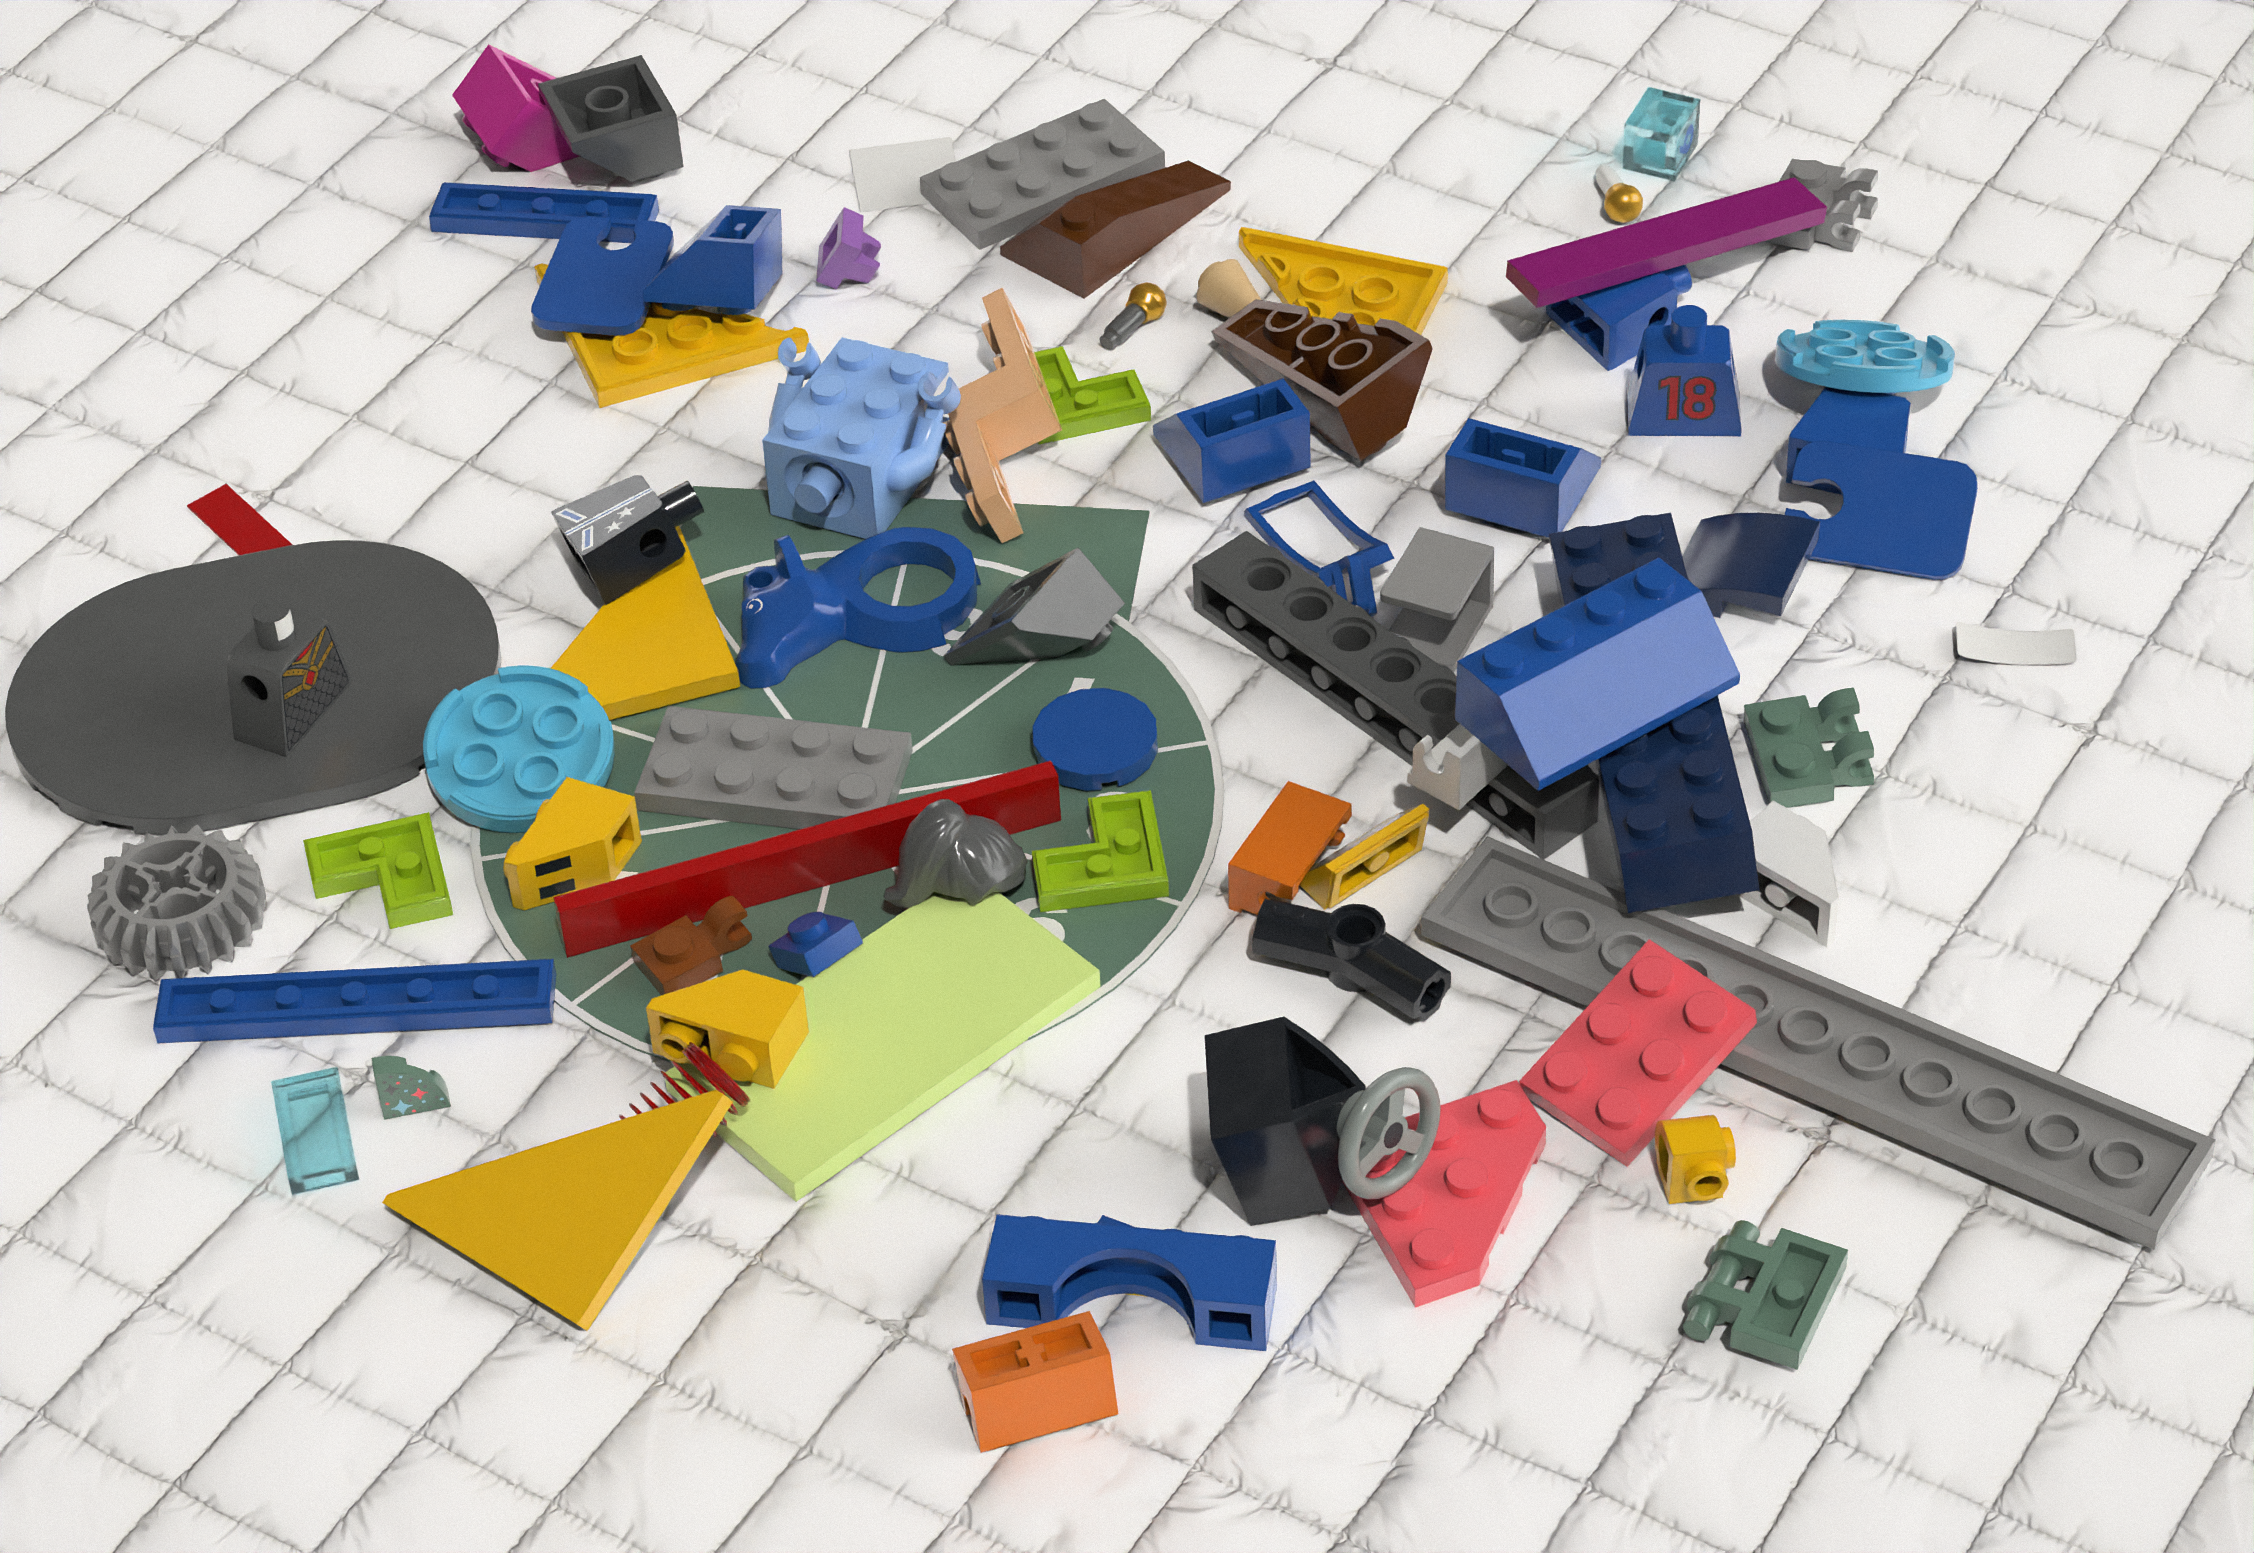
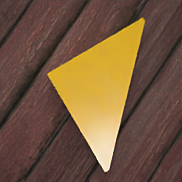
M1241 227L1238 232L1239 248L1280 301L1284 304L1308 307L1311 316L1333 319L1338 312L1354 315L1357 323L1374 326L1380 318L1394 320L1422 335L1448 284V267L1247 227Z
M543 263L534 266L539 286L548 267L547 264ZM651 302L642 326L635 332L627 335L614 336L562 331L599 408L779 359L778 348L786 338H791L796 344L797 353L805 352L809 342L806 329L793 327L790 330L784 331L765 326V319L746 314L727 315L721 313L720 315L696 308L685 311H672L664 309L662 303Z
M677 526L675 529L686 550L683 557L607 605L604 603L550 668L568 674L588 686V692L603 707L609 720L740 687L738 669L680 526Z
M717 1090L709 1091L389 1193L382 1203L588 1331L733 1101Z

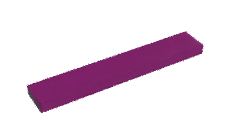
M1793 177L1507 260L1505 277L1536 308L1823 224L1827 206Z

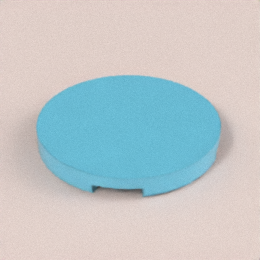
M1847 319L1815 321L1813 323V330L1795 335V330L1786 329L1777 338L1775 353L1776 365L1792 377L1820 386L1872 393L1913 392L1943 385L1952 378L1955 359L1954 349L1949 343L1936 335L1927 336V342L1915 339L1909 333L1900 331L1899 324Z
M518 665L498 668V674L475 681L460 691L453 689L438 704L427 723L423 740V755L427 777L435 795L453 814L480 828L498 832L521 833L527 832L535 821L540 805L546 799L552 798L566 777L604 787L614 764L615 747L611 721H609L603 707L588 692V686L558 670L540 666Z

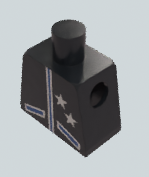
M634 475L551 511L573 559L605 605L616 600L683 557L686 550L675 528L704 513L703 506L688 480L657 496L642 475Z

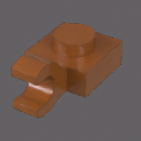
M728 896L713 904L698 926H695L685 915L630 945L634 964L661 995L702 983L723 971L720 955L738 950L752 940V934L741 922V920L748 916L747 911L734 896Z

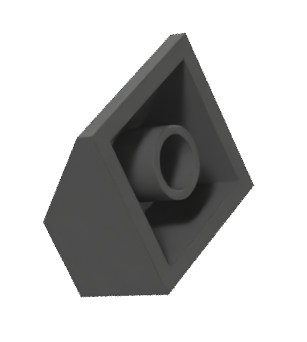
M642 55L538 83L539 93L573 153L631 182L644 178L658 177L665 172L684 167L676 112Z

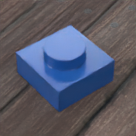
M811 912L791 922L787 928L788 933L768 947L778 968L814 977L863 944V941L853 920L822 912Z

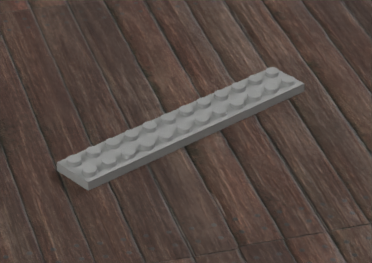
M1488 836L1421 917L1422 936L1585 1006H1588L1650 939L1755 1009L1757 1024L1722 1061V1065L2153 1250L2161 1241L2213 1158L2216 1139L1661 908L1628 913L1623 892Z

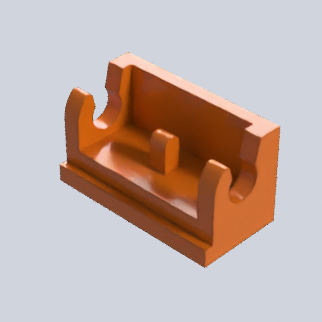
M1288 781L1228 863L1229 909L1239 913L1245 910L1257 915L1264 899H1269L1266 896L1267 892L1272 893L1276 897L1293 900L1299 891V884L1325 847L1337 846L1345 837V833L1339 830V828L1351 818L1352 803Z
M1090 1311L952 1349L966 1416L971 1415L975 1441L981 1453L1119 1414L1110 1352Z

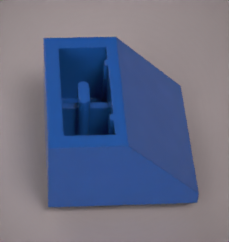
M726 205L668 260L643 290V302L662 303L664 309L672 311L690 310L696 307V305L717 307L718 312L727 315H741L750 312L751 309L755 310L783 273L781 209Z
M1284 378L1176 413L1153 425V435L1203 503L1311 467L1310 412Z
M1468 418L1445 454V509L1527 531L1532 534L1549 537V534L1562 532L1601 468V457L1576 446Z

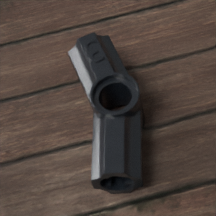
M1264 899L1257 914V922L1252 937L1253 953L1326 970L1329 981L1337 988L1348 992L1370 991L1413 1019L1419 1017L1426 1021L1440 1008L1445 994L1451 987V972L1387 933L1383 915L1368 905L1354 903L1343 905L1330 913L1274 899Z

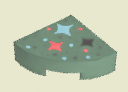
M399 1056L371 1058L384 1120L451 1107L446 1082L435 1070L430 1069L428 1072L416 1066L407 1065L406 1058Z

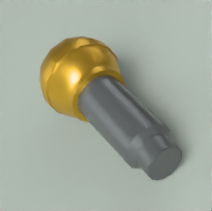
M1148 282L1134 286L1130 291L1125 308L1105 327L1104 334L1099 338L1101 345L1108 350H1112L1116 345H1121L1141 324L1160 318L1167 306L1164 291L1156 284Z

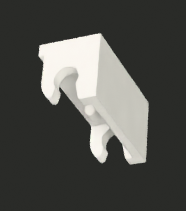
M1459 724L1434 748H1432L1433 742L1429 735H1426L1414 746L1413 768L1407 773V783L1460 810L1504 770L1508 764Z

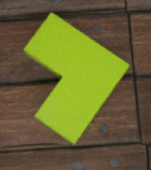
M1063 346L1034 352L1062 431L1039 441V445L1151 421V404L1135 369L1078 381Z
M1151 790L1088 798V814L1094 843L1032 851L1033 872L1040 912L1169 897L1168 876Z
M429 812L303 840L316 899L380 885L389 929L453 915Z

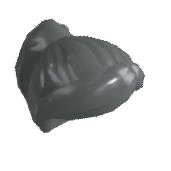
M940 799L929 804L909 824L899 847V869L896 884L886 888L883 897L897 907L910 908L922 903L932 893L937 892L956 898H965L970 905L974 906L990 893H1004L1023 882L1026 876L1025 867L1028 861L1022 847L1016 844L1007 830L995 820L966 814L962 807L949 799Z

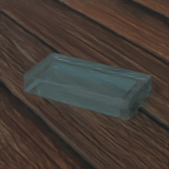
M338 1067L271 1081L292 1195L360 1180Z

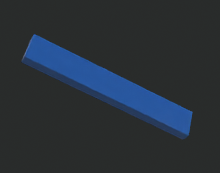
M554 959L161 979L153 1031L157 1044L547 1024L553 1023L557 974Z

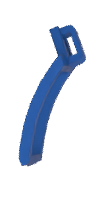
M1315 480L1276 493L1265 501L1245 509L1244 514L1248 522L1269 546L1277 548L1285 558L1308 574L1320 578L1327 587L1331 586L1334 592L1346 600L1347 595L1342 574H1348L1353 598L1351 604L1363 608L1370 617H1374L1377 614L1370 569L1395 558L1387 543L1372 537L1359 528L1335 505ZM1308 494L1327 519L1347 539L1362 550L1352 555L1344 556L1342 559L1320 568L1290 547L1261 513Z

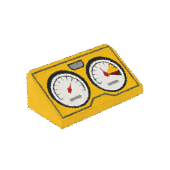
M1422 803L1386 819L1312 866L1299 885L1324 910L1332 908L1422 850L1430 809Z

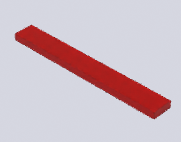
M1047 761L553 897L561 943L568 958L650 935L685 915L693 923L701 921L713 904L728 896H734L745 909L899 866V847L909 824L929 804L940 799H949L962 807L966 814L995 820L1007 830L1009 835L1061 821L1058 774L1052 762Z

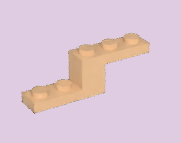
M1000 288L982 297L989 320L981 324L990 347L995 355H997L993 357L997 370L960 387V403L954 411L948 413L950 419L943 423L947 425L945 435L956 455L961 453V455L953 458L955 467L968 490L973 489V491L965 494L974 518L980 527L990 523L1001 543H1004L1023 534V530L999 461L1062 431L1026 328L1004 289Z

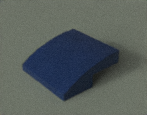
M1733 513L1701 519L1682 556L1688 581L1702 591L1713 617L1721 618L1728 603L1782 616L1818 542L1820 521L1772 513Z

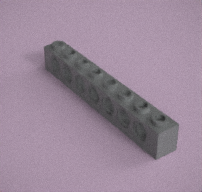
M1245 531L1192 565L1194 611L1412 767L1413 748L1422 738L1429 735L1433 742L1432 748H1434L1460 724L1455 720L1457 676L1451 669L1439 665L1413 647L1405 637L1396 635L1370 617L1363 608L1348 602L1328 588L1320 578L1308 574L1285 558L1277 548L1268 546L1248 531ZM1508 765L1466 805L1535 855L1545 860L1598 822L1600 776L1586 765L1538 791Z

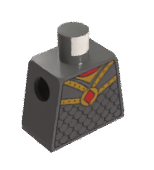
M270 597L254 605L252 609L254 626L229 653L227 659L232 728L235 740L288 757L352 681L329 622L320 616L290 607L289 603L282 598Z

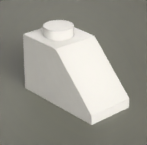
M1773 800L1750 820L1759 891L1737 894V896L1828 948L1835 942L1839 894L1826 830L1815 825L1807 817L1798 815Z

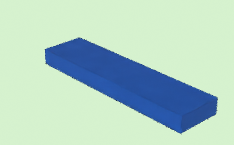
M444 182L440 187L430 212L429 220L432 232L560 239L564 227L573 219L583 216L609 217L611 229L608 236L601 240V242L633 243L635 240L633 229L637 220L656 221L659 205L657 195Z

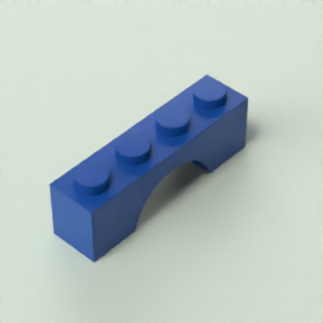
M997 1214L982 1277L986 1325L1029 1328L1068 1317L1080 1306L1100 1297L1114 1294H1138L1160 1300L1175 1309L1189 1325L1196 1345L1266 1351L1277 1291L1276 1240L1258 1239L1245 1235L1226 1236L1184 1232L1178 1229L1161 1230L1118 1226L1106 1222L1086 1223L1045 1219L1039 1216L1021 1217Z

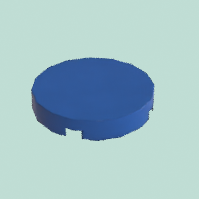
M1108 688L1079 689L1057 697L1040 711L1033 724L1034 753L1037 756L1038 764L1047 761L1052 762L1058 774L1059 784L1085 791L1102 790L1101 783H1110L1116 780L1118 786L1134 781L1147 771L1158 753L1156 718L1145 703L1129 693Z

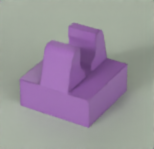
M843 207L819 245L817 282L837 290L844 278L864 283L871 281L880 267V262L874 260V258L881 249V243L863 232L864 215Z

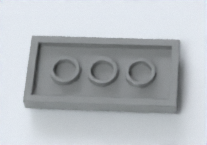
M1104 98L919 177L921 195L970 242L981 250L1018 234L1040 217L1077 195L1165 168V151Z
M668 706L634 792L637 811L803 829L896 803L913 751L911 733Z

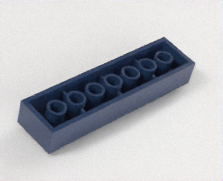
M1671 512L1658 515H1640L1630 520L1596 526H1578L1568 531L1549 534L1557 592L1561 607L1657 558H1661L1688 580ZM1718 695L1595 760L1597 774L1600 776L1599 784L1628 913L1759 891L1753 832Z

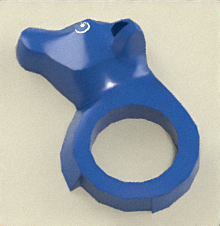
M901 527L869 537L839 553L817 569L811 570L804 567L796 546L789 535L774 539L775 566L755 567L743 577V601L741 603L742 644L735 659L739 680L743 685L751 689L767 688L779 684L797 664L818 654L833 643L844 639L866 647L897 653L920 652L947 645L944 635L962 625L977 605L978 585H981L971 550L955 536L932 528ZM905 564L927 565L942 570L954 581L944 594L930 602L914 606H891L874 600L863 591L868 582L877 574L888 568Z

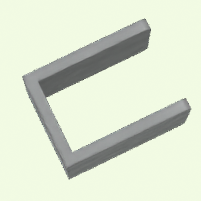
M1419 527L1380 591V600L1382 602L1402 607L1389 630L1396 635L1405 637L1413 647L1439 665L1446 666L1454 672L1457 669V661L1464 657L1493 608L1494 547Z

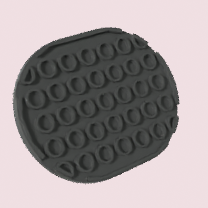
M361 540L317 541L148 574L103 591L65 614L48 628L24 656L13 676L5 707L6 729L13 756L30 786L35 790L42 791L56 801L61 811L98 826L106 821L133 826L134 833L146 834L147 831L150 834H167L173 825L178 833H187L197 824L202 831L330 806L379 793L419 775L418 767L425 764L423 755L424 733L427 723L438 704L453 689L460 691L475 681L498 674V668H501L502 657L497 626L483 596L459 572L426 554L386 543ZM270 597L282 598L289 603L290 607L320 616L329 622L352 681L288 757L235 740L232 728L227 659L229 653L254 626L252 617L254 605Z

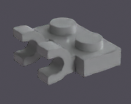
M1792 158L1779 181L1795 177L1827 206L1825 221L1823 224L1763 242L1810 250L1814 241L1828 243L1834 248L1843 251L1853 252L1860 240V230L1845 227L1841 223L1853 225L1857 217L1871 220L1878 208V198L1863 195L1859 190L1863 192L1872 191L1878 181V170L1858 168L1853 170L1846 178L1845 167L1823 164L1817 160Z

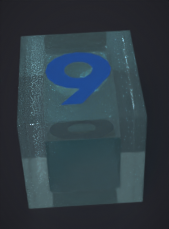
M1648 87L1624 124L1623 169L1675 181L1698 145L1701 99Z

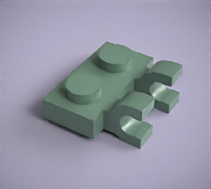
M1854 687L1833 691L1823 697L1817 707L1811 708L1806 695L1744 705V725L1768 803L1774 800L1782 806L1790 808L1834 801V786L1848 785L1859 787L1874 785V773L1869 758L1874 757V746L1869 731H1859L1854 715L1860 713V704ZM1834 741L1836 744L1832 747V750L1824 751L1821 742Z

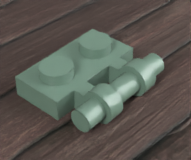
M1739 1220L1734 1223L1729 1235L1718 1239L1709 1258L1712 1269L1706 1280L1700 1281L1695 1285L1687 1301V1308L1690 1313L1683 1325V1329L1689 1337L1698 1341H1706L1709 1339L1715 1325H1721L1726 1321L1733 1324L1730 1338L1731 1348L1798 1370L1847 1268L1848 1249L1785 1228L1780 1229L1772 1247L1757 1243L1760 1231L1753 1223ZM1747 1276L1756 1278L1749 1293L1734 1288L1738 1280L1744 1279Z

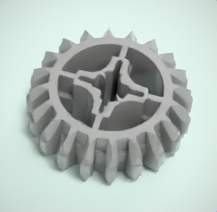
M198 824L187 833H178L172 825L166 835L154 837L146 831L144 842L138 845L123 842L121 857L110 856L104 858V869L102 872L92 876L91 893L87 895L89 901L87 910L94 938L99 942L101 949H105V953L110 956L112 963H124L132 975L147 969L155 980L159 979L167 971H175L180 978H183L188 969L200 967L209 973L210 963L216 959L232 962L234 947L250 946L252 931L262 928L263 910L266 909V892L259 865L254 861L253 855L248 854L240 840L229 841L222 830L214 831L206 836Z

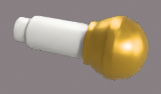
M1600 165L1596 169L1595 175L1599 187L1605 194L1604 209L1607 215L1612 220L1621 223L1633 221L1640 215L1643 208V197L1640 191L1632 185L1624 184L1616 170L1609 165Z

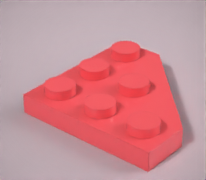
M1517 1080L1440 1105V1122L1431 1151L1419 1171L1397 1192L1380 1199H1365L1352 1193L1342 1181L1415 1308L1480 1285L1489 1266V1255L1499 1234H1504L1522 1196L1523 1183L1532 1164H1537L1546 1145V1125ZM1419 1113L1404 1117L1407 1120L1408 1128L1416 1131ZM1398 1149L1393 1154L1384 1155L1368 1172L1366 1177L1377 1178L1386 1174L1402 1159L1406 1151Z

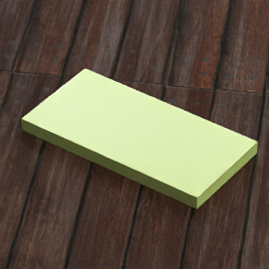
M934 892L922 903L908 908L862 939L863 944L814 977L807 976L796 984L804 988L809 1028L808 1035L775 1089L749 1081L734 1080L750 1098V1102H748L746 1107L739 1105L720 1088L733 1101L738 1115H733L727 1111L724 1115L727 1126L719 1123L715 1131L797 1202L1025 1042L1028 1037L1100 988L1099 969L999 892L988 894L974 906L970 905L965 898H956ZM688 1063L678 1064L707 1091L716 1090L694 1065ZM675 1066L665 1072L692 1097L700 1095ZM665 1079L667 1091L678 1101L684 1100Z

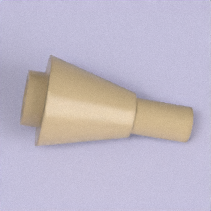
M1235 259L1212 263L1203 271L1198 280V303L1227 318L1232 317L1255 299L1261 300L1241 265Z

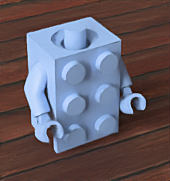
M843 337L822 363L817 351L810 342L807 344L804 357L800 361L793 362L796 357L797 347L791 338H786L778 348V358L788 371L785 384L778 383L769 417L768 433L762 440L771 515L864 539L885 532L920 483L931 475L936 461L949 445L945 435L947 425L943 422L950 418L943 417V414L951 413L958 407L961 394L958 386L949 376L945 390L940 395L934 396L938 386L949 373L948 363L922 357L915 353H905ZM809 379L808 382L802 388L804 380ZM925 404H927L926 412H924Z

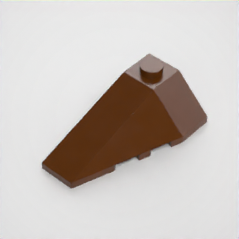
M1187 160L1077 195L1040 217L1001 245L1000 255L1085 299L1231 190V181Z
M1255 299L1211 331L1215 341L1263 384L1284 378L1310 412V425L1328 442L1360 461L1370 454L1380 451L1389 440L1407 428L1433 350L1429 339L1394 320L1380 318L1374 326L1357 323L1354 315L1338 312L1333 319L1311 316L1308 307Z

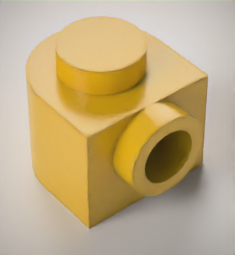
M1715 1115L1657 1121L1655 1127L1656 1159L1668 1204L1723 1198V1194L1729 1185L1726 1169L1734 1168L1736 1164L1735 1142L1730 1127L1721 1128Z

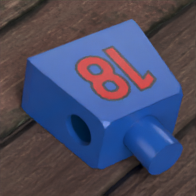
M1695 305L1679 306L1672 312L1671 325H1651L1644 329L1627 393L1628 436L1741 437L1740 392L1730 330L1723 325H1707L1708 316L1701 307Z

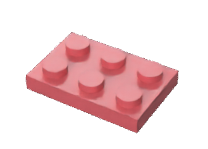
M1649 939L1519 1080V1083L1531 1101L1628 1167L1655 1137L1657 1121L1671 1119L1757 1024L1756 1011Z

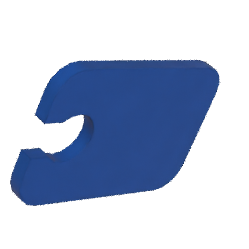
M583 216L567 223L531 306L532 320L535 325L542 329L614 336L627 335L638 330L644 323L651 302H643V290L667 263L674 246V236L671 227L658 221L637 220L633 229L635 239L633 243L622 249L610 250L599 246L601 240L608 236L611 229L609 217Z
M1813 441L1806 444L1799 451L1795 461L1792 483L1812 486L1817 483H1829L1836 486L1843 495V505L1840 511L1828 519H1816L1810 517L1805 511L1786 508L1785 515L1820 521L1819 539L1809 560L1933 580H1946L1955 576L1961 570L1965 560L1978 493L1977 477L1967 464L1953 460L1830 441Z

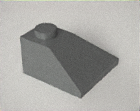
M1076 548L1010 583L943 657L950 665L1058 658L1080 646L1085 652H1088L1111 634L1113 627L1109 621L1125 603L1083 552Z

